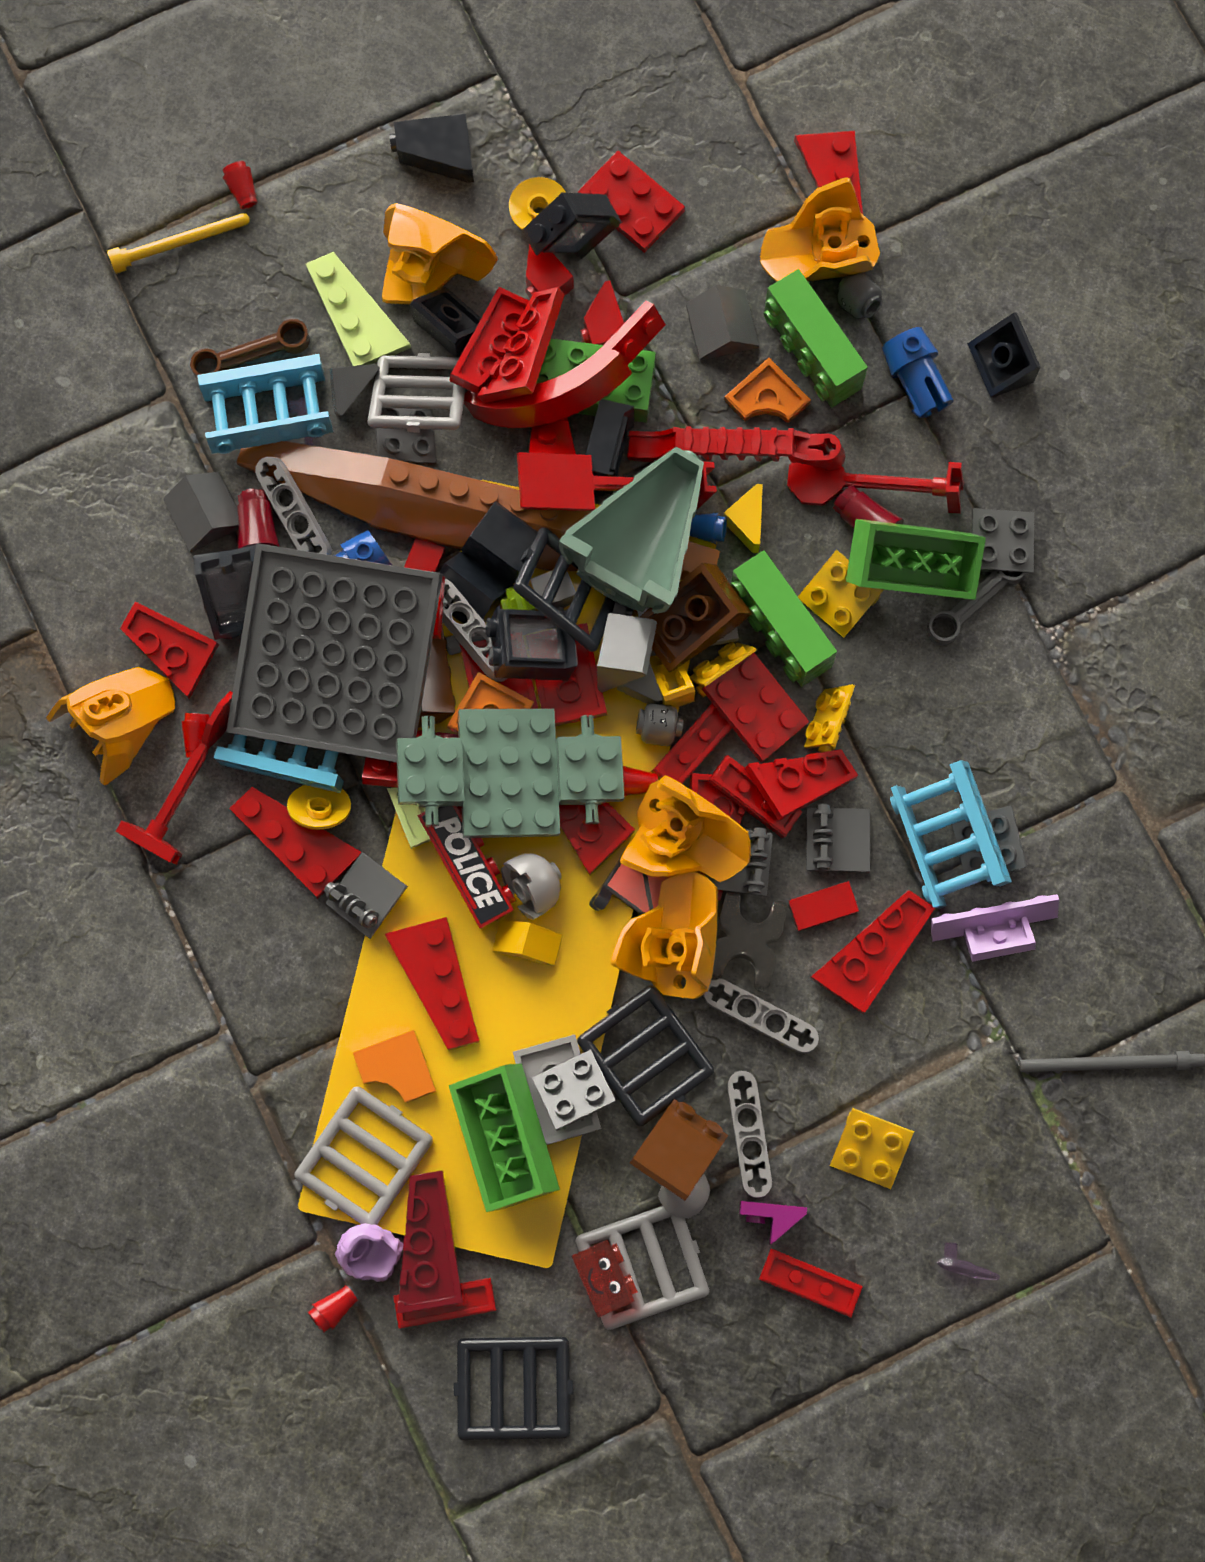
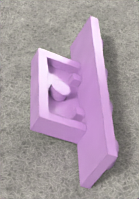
M1057 894L1037 896L1030 900L1006 902L999 906L975 908L968 912L943 914L932 918V941L964 936L972 962L1035 950L1036 942L1029 923L1058 918L1059 897Z

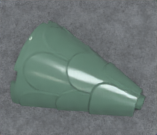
M675 447L636 474L632 482L604 500L601 506L566 530L565 535L559 541V548L567 564L574 562L579 570L577 575L601 594L621 605L641 612L646 607L653 608L652 611L654 613L667 611L678 593L684 555L688 549L691 522L697 510L704 462L699 460L695 453Z

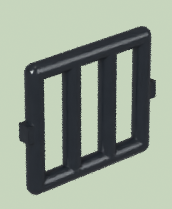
M543 527L539 529L531 548L527 549L522 555L520 561L523 562V566L513 588L515 592L590 652H595L604 635L608 613L613 612L615 601L605 597L590 635L576 625L592 588L583 579L580 581L566 616L552 605L570 564H567L559 548L560 538L548 528ZM547 544L560 556L541 596L528 584ZM572 562L571 565H573L578 570L576 564Z
M648 985L621 1006L616 1004L606 1012V1017L577 1038V1043L583 1052L592 1051L609 1088L638 1126L646 1125L666 1110L674 1099L678 1102L684 1101L686 1099L684 1095L714 1073V1067L653 985ZM650 1001L660 1017L609 1055L603 1057L593 1041ZM669 1027L680 1043L623 1084L612 1068ZM688 1053L699 1069L644 1110H641L631 1094Z
M566 1337L462 1338L458 1341L457 1382H454V1396H457L458 1437L461 1440L564 1439L570 1435V1394H573V1380H570L569 1340ZM536 1350H556L557 1425H537ZM490 1351L491 1426H471L470 1352ZM503 1351H523L524 1425L504 1426Z

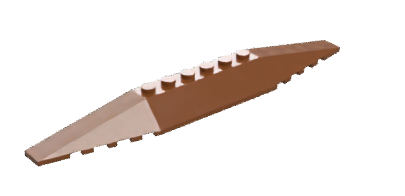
M287 441L242 448L236 462L237 465L255 473L256 465L262 458H279L285 463L299 490L313 497L315 501L337 508L341 513L349 517L363 520L373 528L457 549H462L471 533L495 501L536 531L545 527L560 539L565 535L566 530L592 512L520 509L518 489L391 458ZM268 464L269 470L265 473L266 476H272L277 481L274 475L277 467ZM689 541L687 552L684 555L680 580H683L701 563L717 565L720 551ZM546 544L536 568L553 571L560 555ZM571 564L567 571H579Z

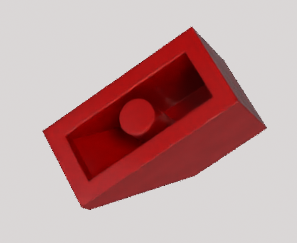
M529 244L526 269L527 289H525L528 297L531 298L534 292L556 287L565 295L573 290V275L554 253L541 252L539 255H536Z
M610 280L603 283L584 317V329L580 330L583 343L604 345L624 324Z

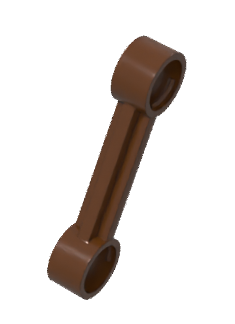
M288 319L280 324L277 333L216 353L211 349L198 350L192 356L190 366L198 380V375L201 374L196 371V368L203 359L212 358L217 361V368L214 372L224 371L281 350L290 354H299L307 349L310 343V336L306 325L302 321ZM293 328L302 330L305 334L299 343L291 345L283 340L284 334L288 330Z

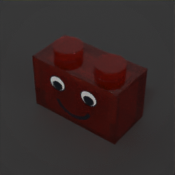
M607 1239L572 1255V1259L598 1318L634 1302L632 1295L638 1293L631 1275L624 1276L619 1264L624 1262L617 1243L610 1246Z

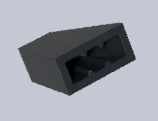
M466 113L394 122L395 133L389 134L391 151L398 153L399 163L463 182H474Z

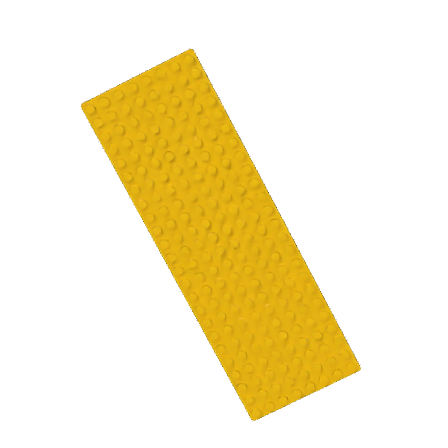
M481 480V481H486V482H490V483H494V484H498V485H502V486H506V487H510V488H514V489H518V490H519V487L510 486V485L501 484V483L492 482V481H487V480ZM595 504V509L601 505ZM689 536V541L716 549V544ZM535 568L531 579L550 571ZM567 571L574 589L577 591L581 578L577 575V571ZM530 579L528 585L533 589ZM592 587L576 625L587 623L590 634L606 596ZM570 605L567 606V607H564L563 609H564V610L569 609ZM634 610L632 616L638 617L637 610ZM452 616L456 623L462 624ZM442 623L444 636L448 637L453 635L444 625V623ZM547 629L536 633L546 632L554 629ZM527 635L523 636L527 658H530L526 641ZM603 637L598 649L594 652L596 665L598 664ZM447 652L448 665L451 668L452 693L456 700V711L469 687L462 654L449 655ZM657 655L650 656L651 665L661 662ZM690 660L683 664L686 672H688ZM532 679L538 709H541L535 679ZM617 687L603 692L607 716L593 718L594 734L621 736L623 766L651 772L669 752L670 746L646 744L642 741L641 735L636 734L639 710H644L647 704L618 691ZM453 715L441 723L435 724V732L457 734L447 728ZM581 721L555 726L556 739L557 737H575L582 734ZM646 793L624 796L622 802H608L635 829V832L590 876L561 827L560 835L557 837L482 838L485 846L480 848L486 859L492 856L500 872L501 868L505 866L503 864L510 859L524 853H533L544 857L549 863L554 862L562 876L559 880L561 886L559 899L543 915L534 920L527 918L518 909L517 906L523 905V903L514 893L513 896L516 902L511 904L514 911L482 929L477 925L432 841L411 849L397 812H395L382 867L408 887L371 939L366 935L364 937L313 1145L353 1087H361L390 1107L392 1104L401 1110L403 1117L433 1137V1143L411 1175L443 1170L454 1244L457 1248L543 1268H549L553 1264L582 1135L547 1145L560 1190L505 1209L486 1213L448 1085L503 1065L516 1064L513 1056L514 1051L574 1034L577 1039L582 1033L607 1016L606 1012L611 1009L620 969L612 966L611 958L621 930L632 918L633 909L614 895H612L603 910L595 911L589 906V902L603 885L639 830L637 810ZM500 873L496 876V878L500 883L501 887L505 886V884L503 882L502 873ZM447 917L480 1042L448 1051L387 940L385 933ZM500 920L530 922L562 934L555 966L492 951ZM414 1030L436 1092L405 1103L400 1093L388 1084L379 1082L364 1084L353 1052ZM605 1033L593 1041L600 1053ZM578 1045L579 1050H580V1054L584 1053L583 1050H582V1049L580 1048V1046ZM359 1102L348 1117L349 1120L405 1158L408 1157L417 1141ZM339 1130L329 1145L387 1186L399 1170L342 1130ZM323 1157L319 1159L311 1171L312 1175L368 1213H370L380 1196ZM410 1177L377 1224L383 1230L405 1235ZM303 1185L298 1203L300 1211L361 1225L340 1209L335 1211L326 1205L324 1198Z

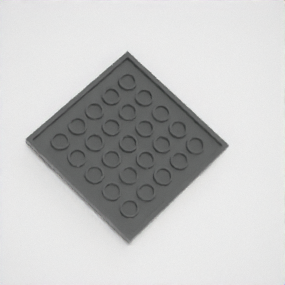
M256 543L226 732L397 762V738L417 737L443 574Z

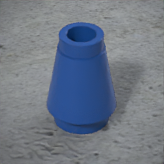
M719 513L697 514L692 519L689 536L714 544L717 541L723 542L727 530V517L720 516Z

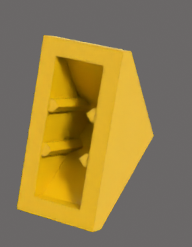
M756 484L724 512V517H727V527L752 553H759L763 484Z
M662 662L651 665L664 705H671L677 708L694 702L695 688L683 665L672 672H668Z
M500 920L492 951L555 966L562 934L530 922Z

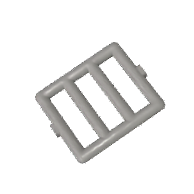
M418 353L417 356L383 355L379 357L377 366L380 369L375 374L367 420L368 425L372 428L407 429V432L420 433V429H459L461 426L465 388L450 382V377L388 375L389 368L453 370L460 357H430V353ZM385 389H453L452 397L385 395ZM382 408L450 409L449 417L381 415Z
M356 1086L349 1092L295 1171V1178L326 1200L325 1204L335 1211L340 1209L360 1224L377 1225L433 1143V1137L403 1117V1112L392 1104L389 1107L361 1087ZM358 1102L417 1141L407 1158L348 1119ZM339 1130H342L399 1169L388 1186L329 1146ZM321 1157L380 1196L370 1213L311 1174V1171Z
M663 1206L576 1237L575 1242L587 1278L584 1280L588 1292L592 1291L603 1326L607 1330H612L698 1300L709 1294V1287L697 1253H700L696 1240L692 1241L685 1218L675 1217L666 1211ZM671 1217L694 1284V1287L677 1293L675 1292L652 1223ZM638 1228L641 1230L663 1298L646 1304L644 1303L621 1235ZM606 1239L610 1241L632 1306L631 1309L617 1314H613L590 1246ZM591 1268H593L590 1278L591 1283L595 1289L603 1291L604 1294H598L590 1287L588 1273Z

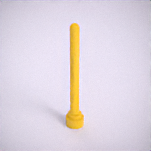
M242 213L126 251V248L120 250L117 247L107 250L114 272L117 274L126 271V267L132 266L131 262L245 226L249 223L250 218L247 214Z

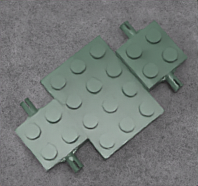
M459 709V738H443L435 735V717L430 716L428 719V716L421 717L422 736L416 738H397L398 805L415 804L425 807L426 827H431V825L432 827L439 826L438 807L461 806L463 838L557 837L560 835L559 805H585L586 824H598V805L605 802H622L624 800L621 736L594 734V716L589 715L587 717V715L580 716L582 734L575 737H557L556 739L554 709Z

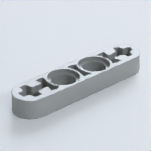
M275 457L262 458L256 465L255 473L257 479L297 550L313 552L312 544L310 542L303 543L302 539L309 538L315 533L316 537L310 538L314 546L322 547L319 554L332 555L329 541L285 463ZM268 464L277 467L274 475L277 481L285 480V483L277 485L274 477L266 476L265 473L269 470ZM284 489L290 490L293 494V502L287 507L283 506L279 500V495ZM299 516H304L308 520V529L302 534L298 533L294 527V522Z
M445 579L444 592L446 595L443 601L442 622L487 677L500 682L506 680L507 678H494V667L489 665L488 657H485L489 654L490 647H492L491 637L486 635V623L453 583ZM455 611L463 612L467 616L468 622L465 624L456 623L452 618V613ZM475 635L483 636L487 641V647H476L471 637Z
M717 978L711 980L708 992L704 994V1000L710 1007L801 1054L809 1053L817 1046L819 1035L812 1025L724 979ZM719 985L723 986V993L732 998L733 992L738 993L739 996L734 1000L732 1010L725 1008L729 1002L723 998H720L717 1002L713 1001V994L709 992L710 988L717 989ZM740 1001H752L756 1006L755 1014L747 1018L742 1017L737 1010ZM775 1014L784 1020L783 1030L776 1033L768 1030L766 1026L767 1018ZM790 1021L796 1024L793 1031L802 1034L805 1030L810 1032L809 1039L813 1041L811 1045L806 1043L803 1047H800L798 1045L799 1039L791 1034L789 1041L782 1038L789 1030Z
M738 1071L730 1077L727 1089L741 1182L747 1195L753 1198H760L770 1191L772 1178L756 1079L751 1073ZM738 1077H744L745 1082L751 1083V1087L746 1090L747 1100L753 1097L755 1104L744 1103L737 1107L735 1106L734 1100L741 1101L740 1091L733 1088V1084L738 1082ZM750 1109L756 1114V1122L753 1126H741L738 1122V1114L741 1110ZM755 1141L760 1145L761 1155L758 1159L749 1160L744 1156L743 1146L746 1142ZM764 1162L765 1169L758 1168V1175L760 1179L766 1180V1185L761 1187V1192H755L754 1187L748 1186V1181L753 1179L752 1169L746 1172L744 1164L757 1165Z

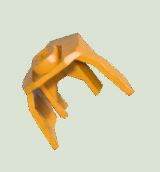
M842 178L817 188L805 199L791 224L768 229L761 247L760 264L774 281L781 280L797 269L802 272L807 281L838 278L873 270L880 256L874 224L860 212L856 193L850 178ZM859 242H865L867 247H859Z
M397 203L389 206L385 211L383 233L388 240L387 245L391 250L382 292V301L384 303L410 304L413 299L442 288L456 274L480 281L491 272L498 260L495 251L487 241L448 221Z
M136 667L91 682L75 692L62 697L51 709L46 719L50 723L69 712L74 718L70 724L72 729L80 725L90 737L99 740L92 753L95 756L98 754L103 755L99 781L105 786L130 767L134 757L157 722L174 712V693L168 678L156 672Z
M665 775L661 780L650 784L637 810L639 830L620 859V863L624 866L651 877H669L700 871L716 881L722 882L738 874L750 863L751 843L749 832L696 792Z
M698 872L677 874L664 880L661 883L658 906L638 917L630 919L621 930L611 958L612 966L639 979L650 981L663 995L697 999L708 992L714 967L717 936L718 892L715 884ZM683 977H685L686 979V985L684 988L681 985V980Z

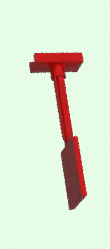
M518 452L517 454L520 509L594 511V490L619 491L632 482L634 478L594 476L591 455ZM703 461L697 509L717 492L716 486H707V475L715 468L714 462Z

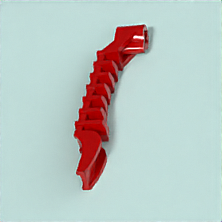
M686 426V429L672 427L668 430L652 432L629 431V451L627 454L629 460L654 463L669 451L678 447L682 450L691 451L697 456L703 455L706 461H711L713 455H719L722 460H728L730 455L737 456L739 461H744L746 456H754L756 461H762L763 456H771L774 462H779L781 456L788 457L791 463L822 467L825 470L840 468L846 457L839 439L833 434H809L794 430V428H789L788 430H777V428L760 430L759 427L754 428V430H746L742 427H737V429H726V427H720V429H709V427L693 429L691 426Z

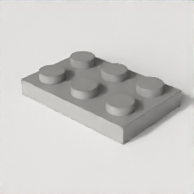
M575 1034L513 1052L515 1063H522L546 1145L601 1130L598 1115L595 1112L592 1117L589 1115L583 1121L580 1119L566 1126L567 1129L564 1130L562 1128L557 1131L532 1077L580 1055Z

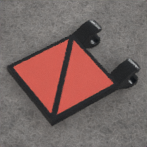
M619 859L603 885L590 900L589 906L595 911L603 910L612 895H614L638 914L642 915L658 906L661 883L669 877H651L624 866L620 863Z

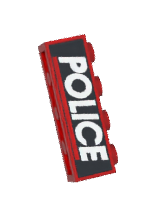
M461 806L438 807L439 826L432 827V825L431 827L425 826V811L417 815L480 929L514 911L511 904L516 902V899L508 885L501 887L496 876L501 872L492 856L486 859L480 848L485 846L482 838H463Z

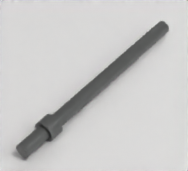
M1175 1051L1173 1055L1021 1059L1019 1061L1020 1072L1174 1067L1176 1071L1190 1070L1191 1067H1205V1053L1190 1054L1189 1051Z

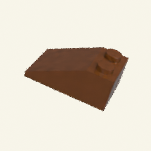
M701 563L679 582L677 596L667 611L654 613L652 611L653 608H649L640 617L653 619L657 622L652 650L667 671L672 672L729 634L747 619L752 612L716 564Z
M674 1099L632 1158L630 1164L686 1201L729 1135L724 1133L717 1123L710 1120L707 1121L696 1114L694 1108L689 1104L678 1102Z

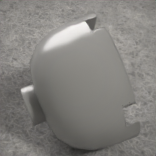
M524 853L503 864L505 865L501 868L503 882L505 885H508L512 894L514 895L515 893L522 901L523 905L517 907L527 918L534 920L556 904L561 888L559 880L562 876L554 862L549 863L544 857L533 853Z

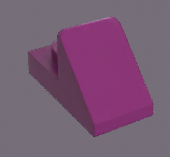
M740 1201L739 1215L746 1216L745 1222L765 1224V1218H771L769 1245L774 1243L807 1214V1207Z

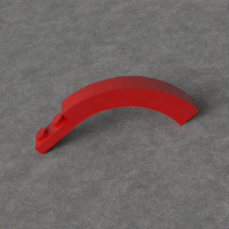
M645 301L595 354L567 373L551 380L537 383L533 394L483 403L477 396L478 394L468 390L465 393L464 404L475 419L490 425L506 428L534 427L567 418L595 404L621 385L632 374L628 365L666 324L655 305Z

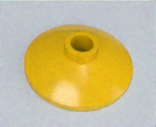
M533 177L524 180L516 186L509 199V212L513 222L522 230L538 215V213L534 212L537 207L545 209L559 194L566 191L559 183L546 177Z
M303 785L294 790L289 796L287 810L292 820L303 827L328 829L346 820L351 811V801L343 789L341 793Z

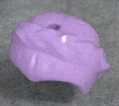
M361 1224L350 1228L341 1236L337 1244L335 1256L343 1271L356 1279H373L376 1282L386 1281L392 1275L394 1265L398 1263L401 1257L403 1243L395 1238L390 1231L383 1230L378 1225Z

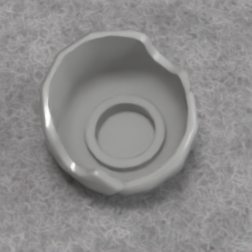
M703 1174L686 1201L662 1185L658 1197L665 1210L675 1217L690 1218L698 1214L705 1206L710 1194V1186L705 1174Z

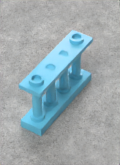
M315 354L198 375L199 387L204 401H212L216 431L205 433L211 453L225 454L236 449L304 437H321L324 434L333 433L328 411L320 413L315 383L325 381L320 355ZM303 385L308 415L289 418L285 388ZM273 390L277 420L259 423L255 393ZM242 395L247 426L228 429L224 399Z
M235 734L232 744H228L227 748L217 746L214 759L220 765L341 793L344 781L336 774L337 770L334 769L339 752L326 750L322 765H319L318 769L306 767L307 763L304 762L308 749L307 746L295 745L292 758H288L287 762L276 760L277 756L274 753L278 741L265 739L262 751H258L257 755L246 753L247 749L244 746L247 736Z
M963 760L950 764L952 773L949 774V778L907 794L905 788L901 786L891 787L893 796L890 797L891 805L895 813L901 815L925 883L922 886L923 895L929 904L932 903L933 908L947 906L943 895L984 880L992 881L993 886H1003L1012 882L969 762ZM951 790L959 791L963 801L960 804V808L917 824L912 805ZM964 819L966 822L970 821L974 833L970 834V838L931 853L927 852L922 835ZM972 850L981 851L985 862L981 864L982 868L938 883L933 865Z

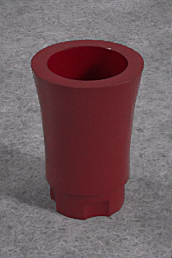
M853 485L847 487L834 502L833 509L853 529L856 519L903 524L904 521L872 500L863 491L860 492Z
M252 488L242 491L238 495L239 504L237 506L239 522L238 549L256 545V543L280 547L273 521L272 506L264 489Z

